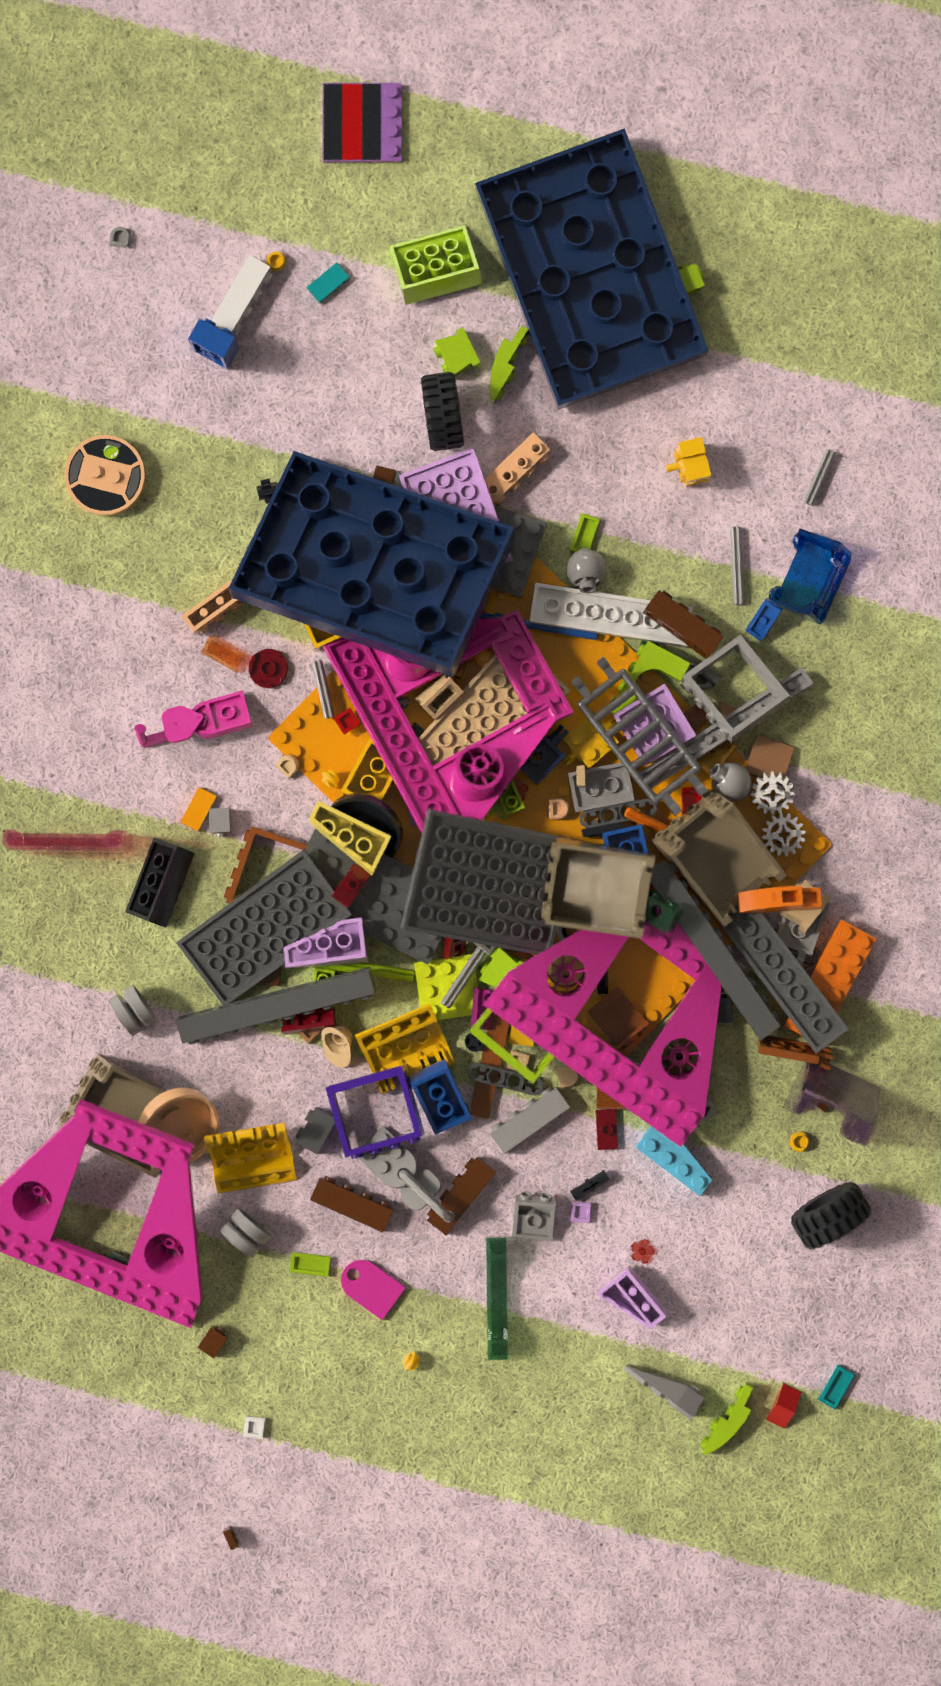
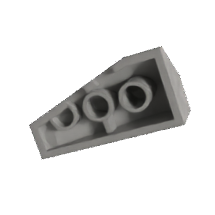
M629 1365L624 1366V1370L646 1387H650L659 1397L665 1398L669 1405L690 1420L693 1419L704 1399L701 1395L702 1391L693 1384L690 1387L687 1384Z

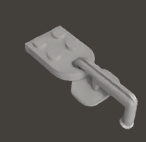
M382 1126L365 1145L393 1138L394 1136ZM402 1143V1146L392 1149L389 1146L382 1147L383 1151L371 1154L370 1151L364 1152L363 1157L359 1158L384 1184L391 1188H401V1199L412 1210L419 1211L428 1204L445 1222L450 1223L455 1219L454 1213L446 1210L434 1198L440 1191V1180L429 1170H418L416 1158Z

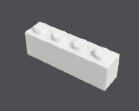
M251 255L248 256L211 321L216 323L217 328L221 330L226 328L236 336L242 328L240 323L244 317L248 318L252 311L250 306L254 300L258 301L262 294L261 287L264 283L268 284L272 277L270 266Z

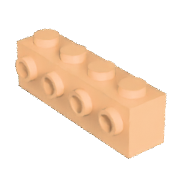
M534 432L485 478L494 505L497 504L499 506L507 498L505 495L510 490L514 492L521 485L519 481L524 476L526 478L530 477L535 472L534 467L538 463L542 465L550 457L548 455L550 449Z
M232 580L182 615L195 635L198 632L200 635L210 628L209 624L214 621L216 623L226 617L225 613L230 609L234 611L242 605L241 601L232 598L228 587Z

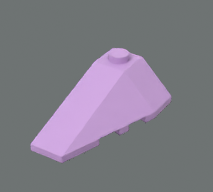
M362 918L341 920L335 923V925L284 947L286 968L368 962Z

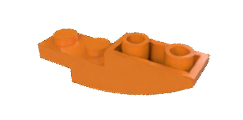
M787 886L738 893L739 913L780 912V910L822 908L820 887L802 888V886Z

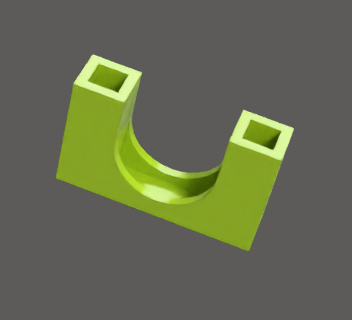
M647 641L646 645L641 644L637 652L639 658L637 662L632 661L627 672L630 673L634 681L643 673L657 671L680 683L690 663ZM622 680L618 687V690L621 691L619 696L629 689L624 680ZM635 694L610 714L613 715L637 701Z

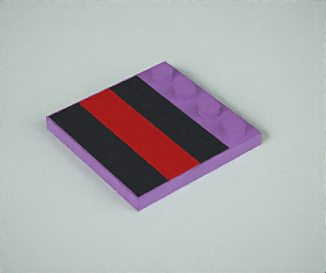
M323 83V163H402V83Z

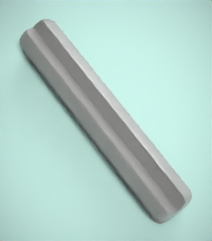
M826 449L804 498V503L811 506L815 503L836 455L834 451Z
M314 661L312 666L325 719H330L335 714L323 661Z

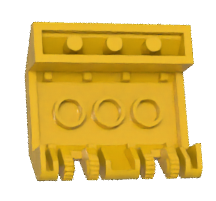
M430 1004L355 1035L372 1073L405 1064L409 1076L424 1069L421 1062H424L426 1067L430 1066L428 1058L435 1056L437 1062L442 1061L440 1054H443L448 1066L456 1064ZM392 1077L387 1078L391 1089H396V1084ZM385 1079L376 1081L381 1095L389 1092Z
M286 1122L204 1136L207 1154H210L214 1169V1181L218 1194L297 1180Z

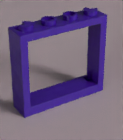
M405 1064L325 1087L345 1158L349 1156L352 1159L360 1158L367 1151H370L371 1154L383 1151L382 1147L389 1146L390 1149L402 1146L401 1142L407 1140L409 1144L420 1141V1137L425 1135ZM398 1076L414 1132L351 1149L336 1093Z

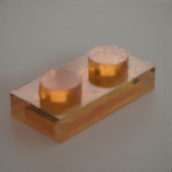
M211 635L200 652L234 672L237 671L245 657V654Z

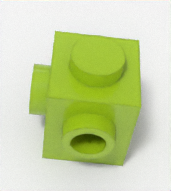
M690 263L680 266L678 271L687 295L702 291L705 286L702 269H698L697 264L690 265Z

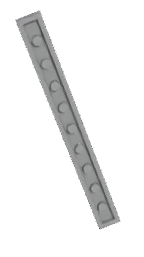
M803 668L798 669L779 682L790 695L789 700L813 686L812 680ZM767 689L724 718L732 728H735L773 701L775 697ZM713 724L685 742L684 745L697 761L728 741V739L721 736L718 726ZM674 749L639 773L643 778H646L679 752L678 749ZM685 758L649 786L652 789L689 766Z

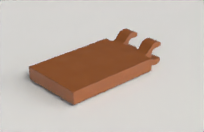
M769 1035L762 1040L757 1038L759 1054L814 1064L820 1063L824 1069H831V1064H826L830 1063V1059H833L831 1047L827 1046L816 1054L807 1042Z

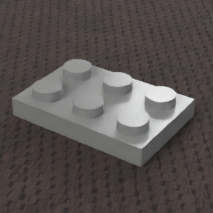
M622 763L585 769V787H577L576 771L568 773L575 813L635 801L629 772Z

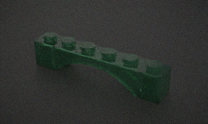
M486 1236L488 1360H508L506 1236Z

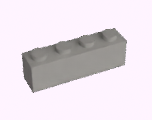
M549 1087L541 1092L542 1097L537 1101L534 1098L524 1104L526 1108L520 1113L518 1110L508 1116L510 1120L504 1124L500 1121L491 1127L493 1131L490 1135L503 1153L512 1149L570 1108L556 1087L554 1089Z

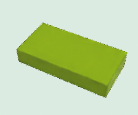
M581 513L569 550L570 552L575 553L582 548H589L591 550L600 523L599 518Z
M292 1252L289 1272L329 1277L332 1256Z

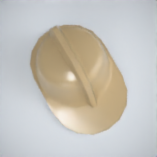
M340 1022L334 1028H324L321 1032L326 1058L334 1066L342 1068L348 1066L351 1062L350 1047L353 1042L352 1033L346 1028L344 1022Z

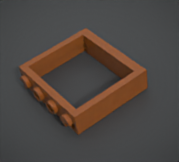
M251 827L250 830L247 829L243 841H246L244 849L240 848L237 860H240L238 867H234L231 873L232 885L231 887L227 886L224 898H227L226 903H231L235 900L234 897L256 834L301 850L306 849L307 845L255 827Z

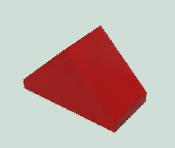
M783 1383L766 1420L785 1429L795 1414L801 1391Z

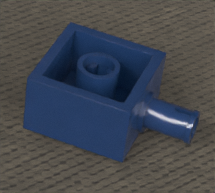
M561 724L549 737L544 736L532 752V754L540 753L541 761L536 760L534 762L532 760L533 755L531 754L520 769L536 786L565 758V755L557 748V745L569 732L565 729L559 734L564 729Z

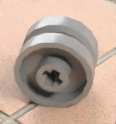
M132 984L124 990L128 1003L118 994L109 999V1003L120 1023L131 1036H134L142 1031L138 1018L145 1026H150L157 1020L143 996Z
M238 1208L231 1216L237 1226L226 1222L220 1229V1232L238 1250L253 1258L260 1249L252 1239L260 1244H265L271 1235L251 1216Z

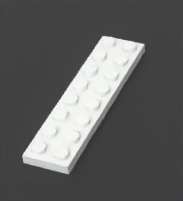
M535 582L529 623L687 647L685 643L643 614L644 609L651 600L600 592L582 593L580 589ZM687 606L688 611L692 614L693 607Z

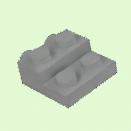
M521 1192L520 1195L516 1194L512 1238L552 1241L556 1198H552V1195L543 1193L540 1196H532L530 1192Z

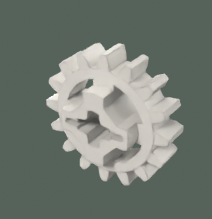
M771 771L769 776L764 772V778L756 777L758 784L752 783V788L755 790L751 791V796H756L752 799V802L758 803L757 809L763 808L764 814L768 810L771 811L772 815H774L775 810L782 813L783 807L789 808L787 802L793 803V798L790 797L795 795L794 790H791L793 784L792 782L787 783L789 781L788 776L782 778L781 772L777 776L774 775V771ZM776 781L781 783L785 788L778 786L776 784ZM771 790H775L774 796H770ZM760 798L766 799L769 804L764 803Z
M780 813L779 819L772 816V823L769 821L765 822L768 828L762 829L766 835L761 838L767 840V843L764 845L765 847H771L770 853L775 850L777 851V856H780L781 852H783L784 856L787 857L788 851L795 854V847L798 849L802 848L799 842L805 841L801 835L806 832L800 831V827L803 824L796 823L797 817L791 820L790 814H787L786 818H784L783 814ZM786 822L790 823L795 830L788 828ZM778 823L776 832L770 833L772 827ZM782 829L785 833H788V837L785 838V841L782 837L778 836V834L782 832ZM796 837L795 843L789 847L791 838ZM772 840L780 843L781 848L775 846Z

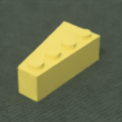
M320 801L317 802L308 822L370 875H373L391 838L390 835Z

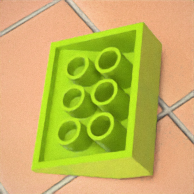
M465 225L389 246L405 305L482 284L479 266Z

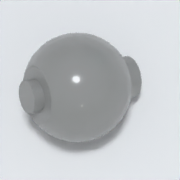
M582 548L569 558L566 567L567 576L573 585L580 588V592L592 593L606 575L605 561L596 551Z
M729 762L722 766L715 764L711 768L709 777L712 778L711 785L713 790L731 803L738 802L749 796L752 781L748 770L744 766Z

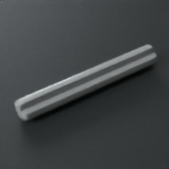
M733 526L730 528L733 604L743 605L744 582L741 527Z
M479 947L476 948L442 999L441 1004L446 1008L452 1007L486 954Z

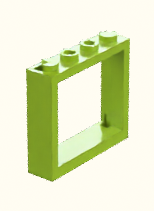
M487 1008L469 1032L528 1081L534 1083L555 1056L548 1052L531 1072L480 1030V1027L493 1013Z

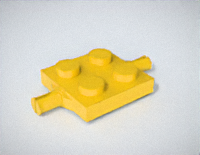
M614 717L606 723L600 721L606 730L617 724ZM587 718L563 738L572 752L563 759L567 766L578 759L590 769L611 751L610 747ZM613 736L614 741L619 744V741Z

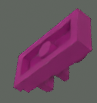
M474 987L471 1027L487 1009L484 1003L493 990ZM492 1014L480 1029L491 1030Z

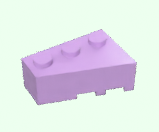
M630 1265L597 1292L599 1297H603L612 1303L613 1306L628 1313L629 1316L649 1329H652L667 1317V1310Z

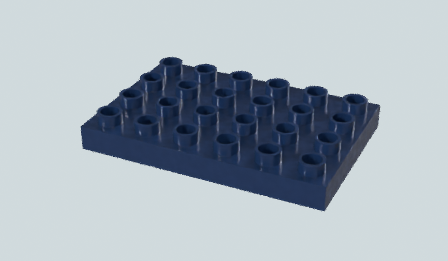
M625 128L475 183L477 196L558 410L707 356L709 350Z
M293 451L228 589L232 598L453 677L514 544L516 534L514 527Z

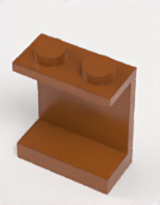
M618 986L587 1012L617 1049L621 1047L626 1049L633 1043L631 1038L636 1034L640 1037L648 1030L647 1025L649 1022L640 1014Z

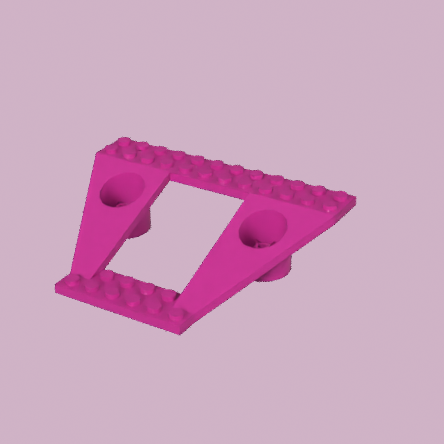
M518 610L497 618L479 619L459 664L492 647L527 714L434 766L429 761L397 699L442 675V673L417 664H411L409 661L406 662L401 658L345 638L332 641L323 647L421 833L428 809L483 820L553 724L573 714L572 708ZM469 760H470V762H471L470 765L467 764V763H464V762L469 761ZM460 767L467 769V773L462 775ZM492 767L494 773L487 771V769ZM469 777L471 780H473V783L467 781L465 778ZM485 777L493 778L494 781L488 784ZM475 781H481L483 785H475Z
M648 896L643 938L639 939L695 980L639 1066L574 1020L629 936L581 929L508 971L486 1000L484 1006L681 1147L705 1115L722 985L673 914ZM564 955L575 957L570 964L564 961ZM561 957L562 963L558 966L555 965L553 961ZM579 959L584 969L574 970L572 966ZM550 964L556 968L555 973L547 974ZM567 970L569 975L562 976V972ZM584 972L581 983L575 979V973ZM556 976L558 981L552 988L547 982V977ZM575 981L579 984L575 989L569 991L568 983ZM560 982L565 983L567 991H558L556 987ZM677 1038L688 1039L684 1046L678 1045ZM675 1040L676 1045H673L671 1048L667 1046L670 1041ZM692 1041L697 1051L688 1052L686 1047ZM666 1047L669 1050V1055L662 1056L663 1050ZM677 1053L682 1054L681 1057H675ZM697 1054L694 1064L688 1061L689 1055ZM663 1059H670L671 1063L665 1070L661 1062ZM685 1063L692 1066L688 1071L682 1072V1065ZM673 1065L679 1066L680 1073H672L669 1070Z
M80 1099L74 1116L0 1185V1252L191 1328L203 1297L198 1231L196 1228L190 1156L194 1144ZM87 1141L163 1170L127 1266L53 1236Z

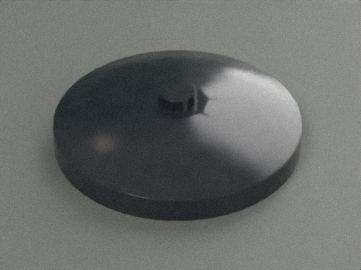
M348 794L340 797L330 806L390 835L391 838L384 854L393 857L397 853L403 839L402 824L394 810L385 802L366 794Z

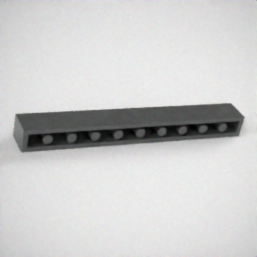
M665 860L661 861L652 868L651 884L756 1036L762 1040L780 1027L778 1024L780 1018L774 1010L769 1011L766 1006L769 1002L763 994L758 995L755 990L757 985L751 977L747 979L743 973L746 969L740 961L736 962L732 955L735 953L728 944L725 946L720 940L723 938L717 927L715 929L709 924L712 921L706 911L703 913L698 908L700 902L694 894L692 896L689 895L687 892L689 887L684 879L681 878L679 880L675 875L677 869L671 861L669 863Z
M366 967L182 1015L176 1019V1025L182 1044L188 1042L189 1045L200 1042L202 1038L207 1037L208 1040H211L225 1032L227 1035L237 1033L238 1029L241 1028L250 1030L256 1028L257 1024L265 1022V1025L277 1022L276 1019L284 1017V1020L292 1019L298 1013L303 1012L304 1015L315 1012V1009L321 1007L323 1010L333 1008L334 1004L342 1002V1005L354 1002L353 999L361 997L362 1000L373 997L377 988L371 967Z

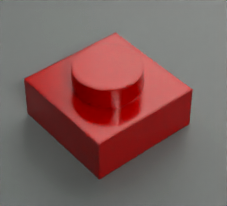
M350 707L334 717L335 722L344 735L361 725Z

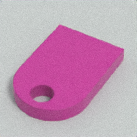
M367 1260L351 1262L345 1267L341 1276V1285L344 1292L381 1320H383L406 1288ZM349 1269H357L359 1277L355 1280L349 1279L347 1276Z

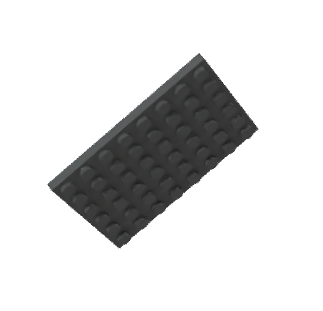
M428 809L400 928L537 955L553 946L557 929L555 925L545 924V919L542 918L541 913L543 901H547L548 894L544 893L546 881L550 882L551 874L547 873L549 861L553 862V858L550 856L552 841L556 842L557 837L571 840L576 839Z

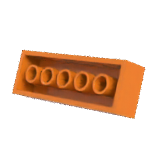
M838 920L818 961L809 974L811 980L836 1013L877 939L843 920ZM787 1016L782 1026L802 1036Z

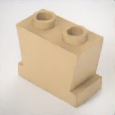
M442 674L415 699L435 720L463 691L448 675Z
M806 879L802 884L799 882L796 884V886H802V888H813ZM826 894L823 897L821 896V909L781 910L779 915L800 925L798 929L805 934L831 898Z

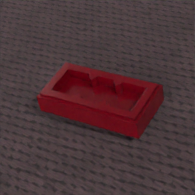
M354 863L331 897L348 908L371 875Z
M616 1109L595 1110L598 1150L618 1149Z

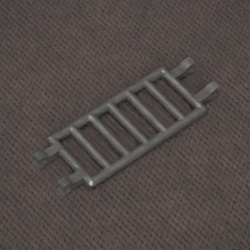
M602 657L597 661V664L608 676V680L591 693L579 677H576L571 682L583 697L578 702V707L652 803L658 804L663 800L673 815L676 816L682 809L670 796L672 792L687 781L691 783L700 797L708 791L696 776L701 771V766L625 669H621L616 673L605 657ZM623 679L629 686V689L594 715L587 705ZM635 694L642 704L609 730H606L600 721ZM645 711H648L654 721L619 747L612 737ZM660 726L667 736L635 761L631 762L625 755V752ZM672 742L679 752L646 778H643L637 768ZM685 758L692 768L656 795L649 785Z

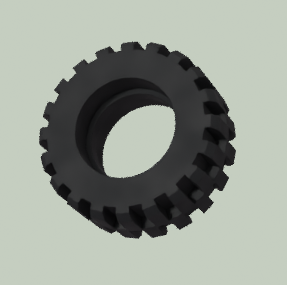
M444 372L424 375L421 377V387L430 450L441 451L461 448L464 445L455 374Z
M846 1182L819 1194L801 1206L792 1215L791 1224L806 1248H821L824 1245H829L841 1239L864 1223L870 1217L871 1206L856 1183Z

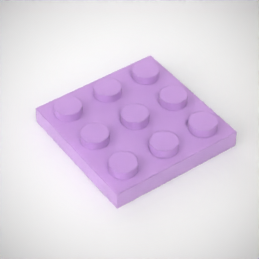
M665 684L646 695L682 743L696 736ZM637 700L613 714V717L618 723L642 703ZM645 711L623 728L622 732L627 740H629L654 721L648 711ZM659 726L632 748L636 755L640 757L667 735ZM671 742L645 762L643 766H647L676 747Z

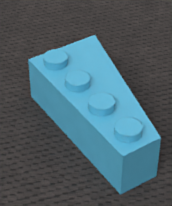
M649 1126L634 1146L699 1196L702 1195L712 1181L684 1145L679 1147L652 1126Z

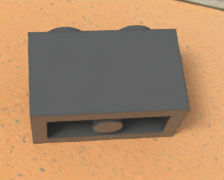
M316 1107L314 1111L310 1109L305 1118L308 1121L305 1128L300 1127L295 1137L298 1139L297 1144L318 1155L335 1124V1120L332 1115Z

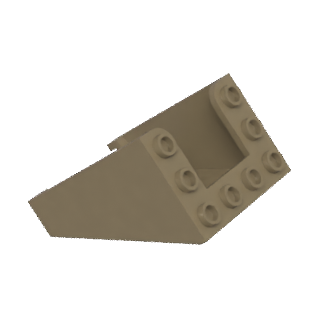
M715 790L705 793L698 803L689 806L682 816L673 819L670 826L665 830L659 831L655 838L651 840L664 857L673 863L678 874L724 927L732 921L728 914L730 912L733 914L737 912L735 907L739 904L738 893L757 890L764 883L766 885L771 884L769 881L771 878L775 877L780 882L787 876L735 805Z
M557 837L556 842L552 841L550 856L553 858V862L549 861L547 873L551 874L550 882L546 881L544 893H547L548 897L547 901H543L541 911L545 924L643 938L645 911L655 860L654 855Z
M97 1054L96 1057L91 1059L86 1076L84 1075L81 1078L77 1093L71 1096L70 1106L67 1111L62 1113L59 1125L62 1127L74 1116L80 1099L139 1122L146 1106L166 1090ZM87 1141V1145L154 1178L158 1176L161 1170Z

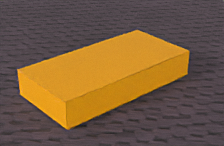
M199 787L181 823L199 832L217 796Z

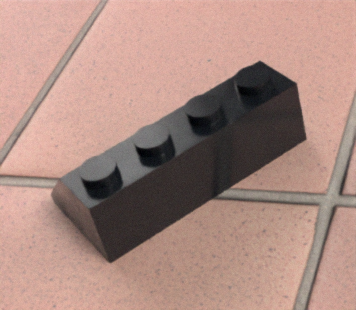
M153 838L125 912L166 928L195 853Z

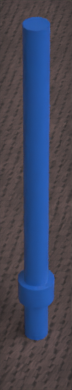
M482 613L480 619L497 618L503 616V614ZM523 620L528 629L596 640L597 633L529 623L528 620Z

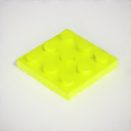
M472 954L457 956L448 960L445 958L430 960L429 964L424 962L414 963L420 1007L430 1004L437 1020L472 1015L474 987H478L476 970L451 1008H446L441 1004L442 999Z

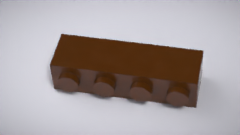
M658 590L644 609L643 614L705 659L710 657L723 639L720 630L713 626L709 627L704 623L705 620L701 616L691 614L687 606L682 603H676L672 600L673 597L666 591L661 592Z
M471 1157L464 1166L467 1170L463 1175L458 1174L452 1181V1184H454L450 1191L446 1189L439 1198L441 1200L440 1204L446 1210L452 1211L455 1219L450 1223L445 1222L432 1208L427 1213L429 1216L427 1221L444 1235L449 1233L496 1173L494 1169L479 1157L475 1159Z
M325 1175L324 1178H319L310 1198L311 1201L384 1233L394 1210L390 1208V1203L380 1200L378 1203L372 1200L373 1196L362 1192L361 1195L353 1192L355 1188L347 1184H343V1186L335 1184L336 1180Z

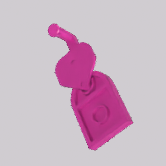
M242 690L201 702L192 710L184 706L167 709L162 714L164 727L162 732L146 736V727L143 724H137L134 730L141 747L147 748L165 742H182L190 739L193 734L209 739L253 726Z

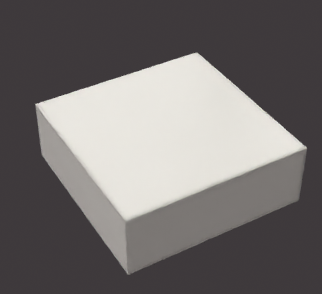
M246 1416L243 1437L264 1439L266 1418Z

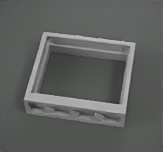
M741 635L684 674L682 679L685 691L694 696L696 705L706 711L708 720L712 724L715 723L719 728L720 735L724 736L731 743L789 702L790 695ZM736 649L775 699L738 726L732 728L694 681V678Z

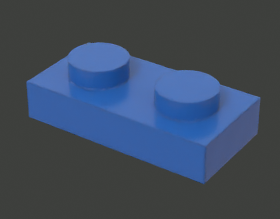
M767 597L745 631L762 642L783 611V608Z

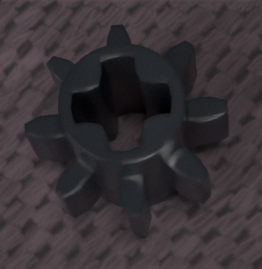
M268 478L260 480L261 485L256 486L259 500H265L266 504H269L277 487L276 482L271 483Z

